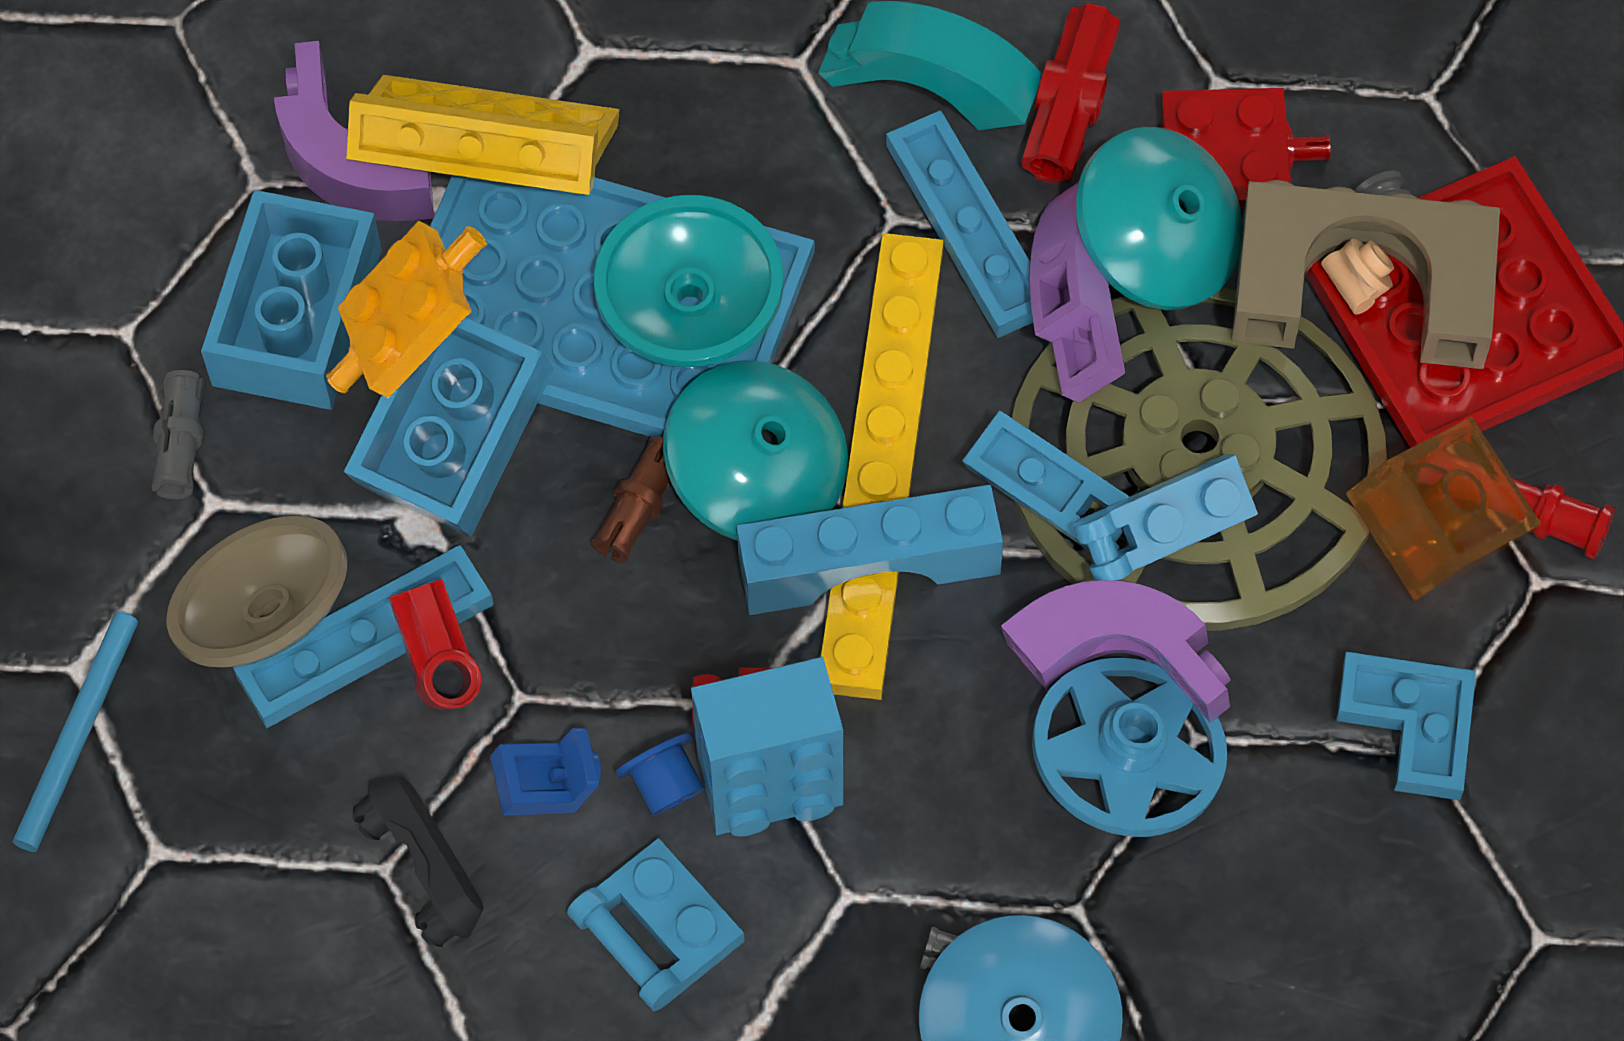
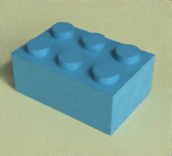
M258 190L253 191L201 350L212 386L329 410L333 409L338 391L327 381L329 378L326 377V374L346 356L350 347V338L339 313L338 306L344 301L348 292L355 285L359 284L378 264L382 248L374 213Z
M466 317L389 398L381 395L344 473L359 486L468 537H472L554 370L553 365L543 352Z
M823 657L691 688L698 767L716 836L729 832L739 837L750 836L765 830L771 822L796 817L799 821H812L827 816L834 810V807L843 805V727Z

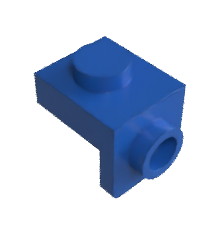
M572 728L560 743L500 744L490 755L503 816L575 813L599 786L601 776L600 759L597 752L591 748L586 728Z

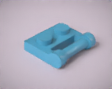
M659 838L598 887L591 888L582 893L567 910V915L581 930L589 928L642 988L639 996L652 1011H657L666 1006L745 942L744 932ZM622 902L674 960L675 964L669 969L661 971L611 915L610 911Z

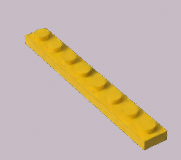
M882 233L843 508L910 497L944 240ZM899 572L865 575L831 588L821 657L824 658L834 695L882 700Z

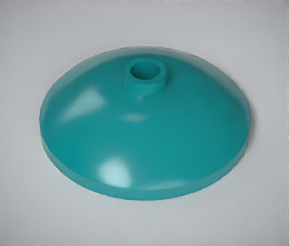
M1141 127L1125 131L1101 145L1088 160L1081 174L1077 189L1076 216L1078 228L1091 260L1107 282L1129 299L1147 307L1162 310H1178L1194 306L1212 297L1227 283L1240 257L1243 225L1241 208L1228 176L1214 157L1202 146L1185 135L1172 130L1158 127ZM1179 200L1183 204L1186 213L1181 209Z
M672 196L648 203L633 211L616 225L604 241L594 270L596 302L608 329L624 346L634 353L651 361L669 366H706L727 360L743 352L767 331L779 310L783 295L784 275L782 260L770 233L754 216L730 202L709 196ZM686 297H696L701 300L700 303L694 306H685L680 303Z
M742 360L713 367L700 374L683 390L673 404L665 424L663 435L664 461L670 481L677 495L689 511L702 523L731 539L738 541L737 525L830 511L839 500L843 491L848 471V449L841 423L829 402L811 383L781 366L761 361ZM766 429L773 432L777 437L778 445L767 443L762 437L761 430Z

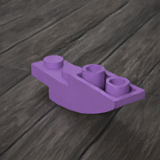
M1078 182L1050 201L1040 217L1031 252L1030 295L1035 335L1053 343L1062 395L1080 403L1124 375L1125 368L1108 287L1110 283L1107 282L1091 260L1079 232L1076 216Z

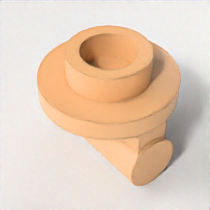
M1353 238L1343 248L1332 252L1321 262L1322 267L1354 314H1361L1368 310L1375 303V299L1392 287L1389 273L1394 270V266L1386 253L1371 240L1364 245L1359 240Z

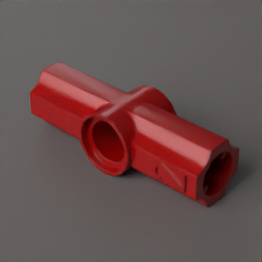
M1086 3L1080 7H1071L1069 16L1066 18L1063 34L1059 40L1055 59H1049L1046 63L1036 99L1035 112L1037 114L1022 158V168L1032 173L1037 180L1057 184L1064 180L1072 181L1084 148L1089 126L1095 127L1107 87L1108 74L1106 72L1120 31L1121 19L1113 16L1107 7L1092 3Z

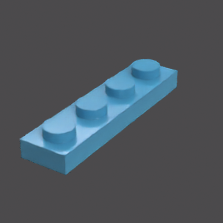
M940 110L887 133L886 147L940 240H944V247L997 338L1033 323L1030 295L1031 262L942 111Z
M461 545L325 617L305 638L284 652L255 664L233 667L236 678L266 728L406 653L387 598L443 579L458 624L493 606L492 594Z

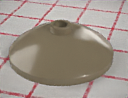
M306 516L272 518L237 531L200 557L177 585L167 611L166 622L170 638L184 657L194 663L208 667L247 666L284 652L313 631L335 604L347 573L348 559L343 543L329 525L318 519Z

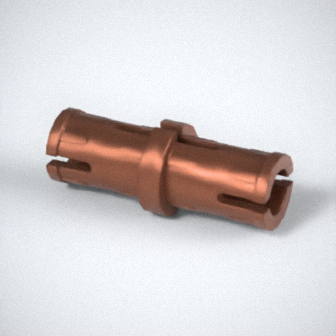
M650 437L646 444L647 447L629 479L621 480L614 491L616 502L598 533L591 540L593 548L605 557L610 548H614L615 552L611 560L624 563L628 560L630 551L648 519L657 518L663 507L661 496L670 483V478L664 461V452L661 450L663 447L662 437Z

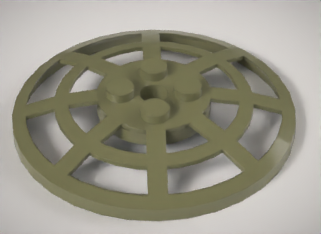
M1222 287L1212 297L1202 302L1235 307L1236 290ZM1126 296L1112 300L1114 317L1133 311L1144 333L1120 345L1123 363L1130 361L1143 352L1152 350L1162 377L1150 383L1139 395L1108 384L1080 403L1073 400L1066 427V455L1102 479L1128 471L1134 484L1142 492L1222 455L1232 454L1236 455L1251 497L1256 495L1265 483L1294 499L1293 503L1277 519L1255 532L1248 534L1245 522L1242 521L1220 531L1223 541L1196 542L1161 558L1186 564L1230 563L1240 599L1224 602L1179 601L1206 624L1207 631H1222L1260 624L1289 613L1321 594L1348 569L1366 543L1383 497L1387 473L1386 437L1377 403L1361 372L1336 342L1302 316L1297 334L1307 339L1332 361L1348 381L1354 393L1319 397L1315 387L1301 369L1282 352L1272 346L1232 341L1233 329L1201 324H1181L1169 327L1161 309L1144 306ZM1052 342L1048 344L1029 370L1015 401L1012 419L1027 429L1029 428L1033 404L1040 388L1062 394L1057 367L1053 366L1056 359ZM1211 342L1236 348L1222 372L1208 369H1188L1177 343ZM1259 360H1262L1285 378L1300 400L1266 406L1260 396L1245 383ZM1092 404L1126 417L1122 446L1088 457L1085 429ZM1364 418L1368 433L1369 467L1365 491L1358 509H1355L1325 489L1332 459V435L1329 421ZM1310 424L1313 438V457L1308 477L1274 459L1276 431ZM1202 431L1213 437L1216 447L1207 453H1194L1184 446L1181 439L1189 432ZM1015 501L1016 509L1031 540L1049 564L1072 585L1094 581L1089 568L1090 564L1066 543L1057 529ZM1094 501L1089 509L1092 513L1104 509V507ZM1312 511L1345 532L1336 546L1311 569L1285 585L1265 591L1255 555L1270 549L1288 538L1305 522ZM1123 532L1119 539L1126 542V547H1128L1129 544ZM1145 566L1132 571L1127 577L1118 581L1137 583Z

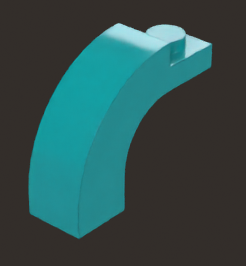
M897 1L870 2L867 4L861 21L838 24L829 40L828 50L818 71L832 87L876 80H896L923 87L950 102L978 131L1025 124L1043 75L1017 48L987 28L969 19L938 8Z

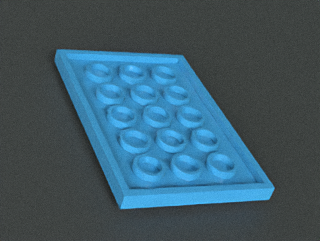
M452 175L430 226L438 231L445 250L464 231L466 226L475 228L486 239L487 246L463 269V292L472 310L467 318L543 352L553 365L554 370L537 404L649 437L658 436L662 438L673 404L683 390L700 374L718 365L734 361L748 360L773 363L815 253L814 240L764 226L779 250L784 275L782 300L773 322L753 345L732 358L706 366L678 367L651 361L624 346L603 321L596 302L594 288L596 260L610 232L633 211L665 197L599 178H594V187L591 193L585 195ZM686 297L680 303L685 306H694L700 303L701 300L696 297Z

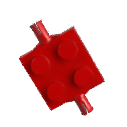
M1284 88L1162 91L1161 128L1185 135L1202 146L1214 157L1228 176L1237 195L1241 210L1245 208L1249 181L1265 183L1272 180H1281L1291 183L1290 172L1294 161H1330L1331 145H1329V135L1293 137L1292 130L1286 120ZM1179 200V205L1181 209L1185 212V208Z

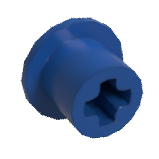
M691 733L676 736L647 750L622 765L615 772L618 779L628 776L632 777L652 816H657L675 808L705 789L684 750V747L693 740Z

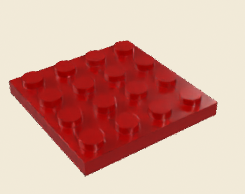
M1516 156L1418 198L1421 200L1450 203L1459 200H1469L1481 206L1500 208L1493 331L1483 369L1420 363L1424 312L1422 290L1413 273L1393 256L1386 254L1394 266V270L1389 273L1392 287L1375 299V303L1361 314H1354L1322 267L1321 262L1326 256L1314 263L1305 274L1417 460L1426 457L1432 445H1436L1442 450L1624 369V324Z

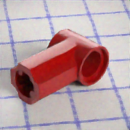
M443 579L387 598L415 674V690L421 701L429 707L439 710L460 708L472 702L480 690L482 682L481 672L475 660L470 657ZM443 662H449L458 667L463 678L460 692L452 699L442 697L433 687L432 677L434 670Z

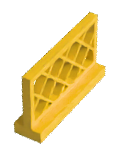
M383 75L368 95L355 93L350 100L346 159L589 195L594 187L595 166L618 127L619 109Z

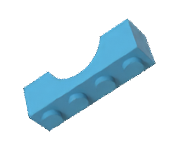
M991 485L737 525L738 556L749 615L810 606L823 593L836 585L875 573H917L929 577L938 585L1001 575L1003 539Z

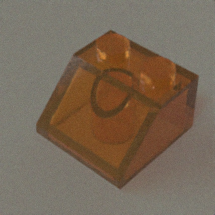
M1472 417L1385 461L1346 493L1414 601L1457 579L1541 525L1536 514Z

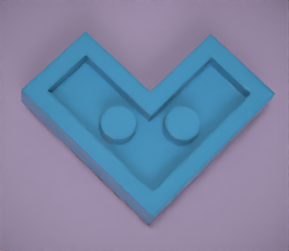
M1346 652L1343 661L1336 721L1401 731L1394 791L1460 800L1464 791L1476 671Z

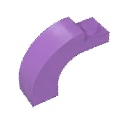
M319 41L295 43L296 67L286 68L285 70L288 96L274 97V102L287 156L302 181L320 198L331 205L374 213L375 220L395 222L433 219L435 214L431 172L346 159L348 130L338 124L329 113L326 71Z
M1115 580L1089 581L1065 586L1036 599L1001 625L1007 645L1047 692L1066 673L1087 661L1107 654L1125 653L1148 659L1162 668L1210 723L1230 708L1228 690L1225 685L1231 680L1227 672L1207 650L1199 656L1197 655V652L1209 643L1206 624L1181 602L1151 587Z

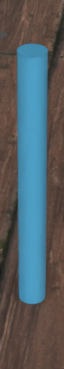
M115 612L12 841L21 849L37 852L139 623L135 617L127 613Z

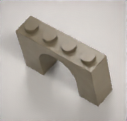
M1272 180L1265 183L1249 181L1243 215L1232 341L1294 349L1301 318L1305 274L1319 259L1340 250L1347 242L1354 238L1364 245L1370 240L1375 242L1386 254L1402 262L1417 279L1424 300L1420 363L1483 369L1493 331L1500 208L1481 206L1469 200H1459L1450 203L1421 200L1410 194L1384 196L1357 193L1345 187L1318 189L1294 186L1289 182Z

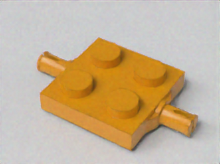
M418 221L401 240L395 242L388 250L386 256L359 284L355 285L348 292L344 301L338 306L339 313L350 338V347L346 356L326 374V377L329 378L327 380L335 390L345 394L364 374L369 389L389 398L472 312L463 292L462 274L464 273L463 269L487 246L484 236L475 228L466 226L464 231L445 250L438 231Z

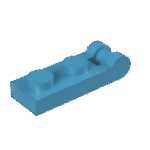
M1000 410L962 461L968 470L1077 542L1089 553L1087 544L1079 543L1073 524L1082 519L1094 501L1106 508L1129 498L1128 495ZM1122 527L1116 529L1111 534L1117 551L1119 546L1116 544V541L1124 532Z
M1225 454L1075 522L1073 527L1079 543L1087 544L1094 563L1089 568L1094 581H1118L1127 577L1138 568L1256 516L1258 513L1236 455ZM1122 527L1129 546L1117 551L1111 534L1116 529Z

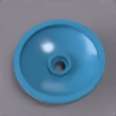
M1018 915L995 918L962 933L947 946L935 961L925 981L920 999L919 1028L922 1041H1120L1123 1020L1120 994L1114 976L1103 957L1085 938L1074 930L1055 921L1035 916ZM1019 1004L1028 1005L1035 1013V1022L1026 1031H1017L1009 1023L1011 1009Z

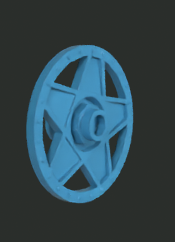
M1108 658L1089 662L1071 670L1049 689L1042 700L1033 725L1032 749L1034 760L1041 779L1049 792L1075 817L1097 829L1112 834L1148 837L1175 831L1192 822L1205 811L1216 796L1224 778L1227 764V744L1219 718L1217 717L1210 723L1171 677L1157 664L1131 658ZM1105 676H1132L1157 683L1161 686L1132 701ZM1070 692L1082 726L1048 740V729L1052 713L1063 697ZM1191 709L1197 715L1208 737L1211 761L1177 737ZM1061 776L1099 780L1106 812L1080 798ZM1155 788L1197 796L1177 811L1145 819Z

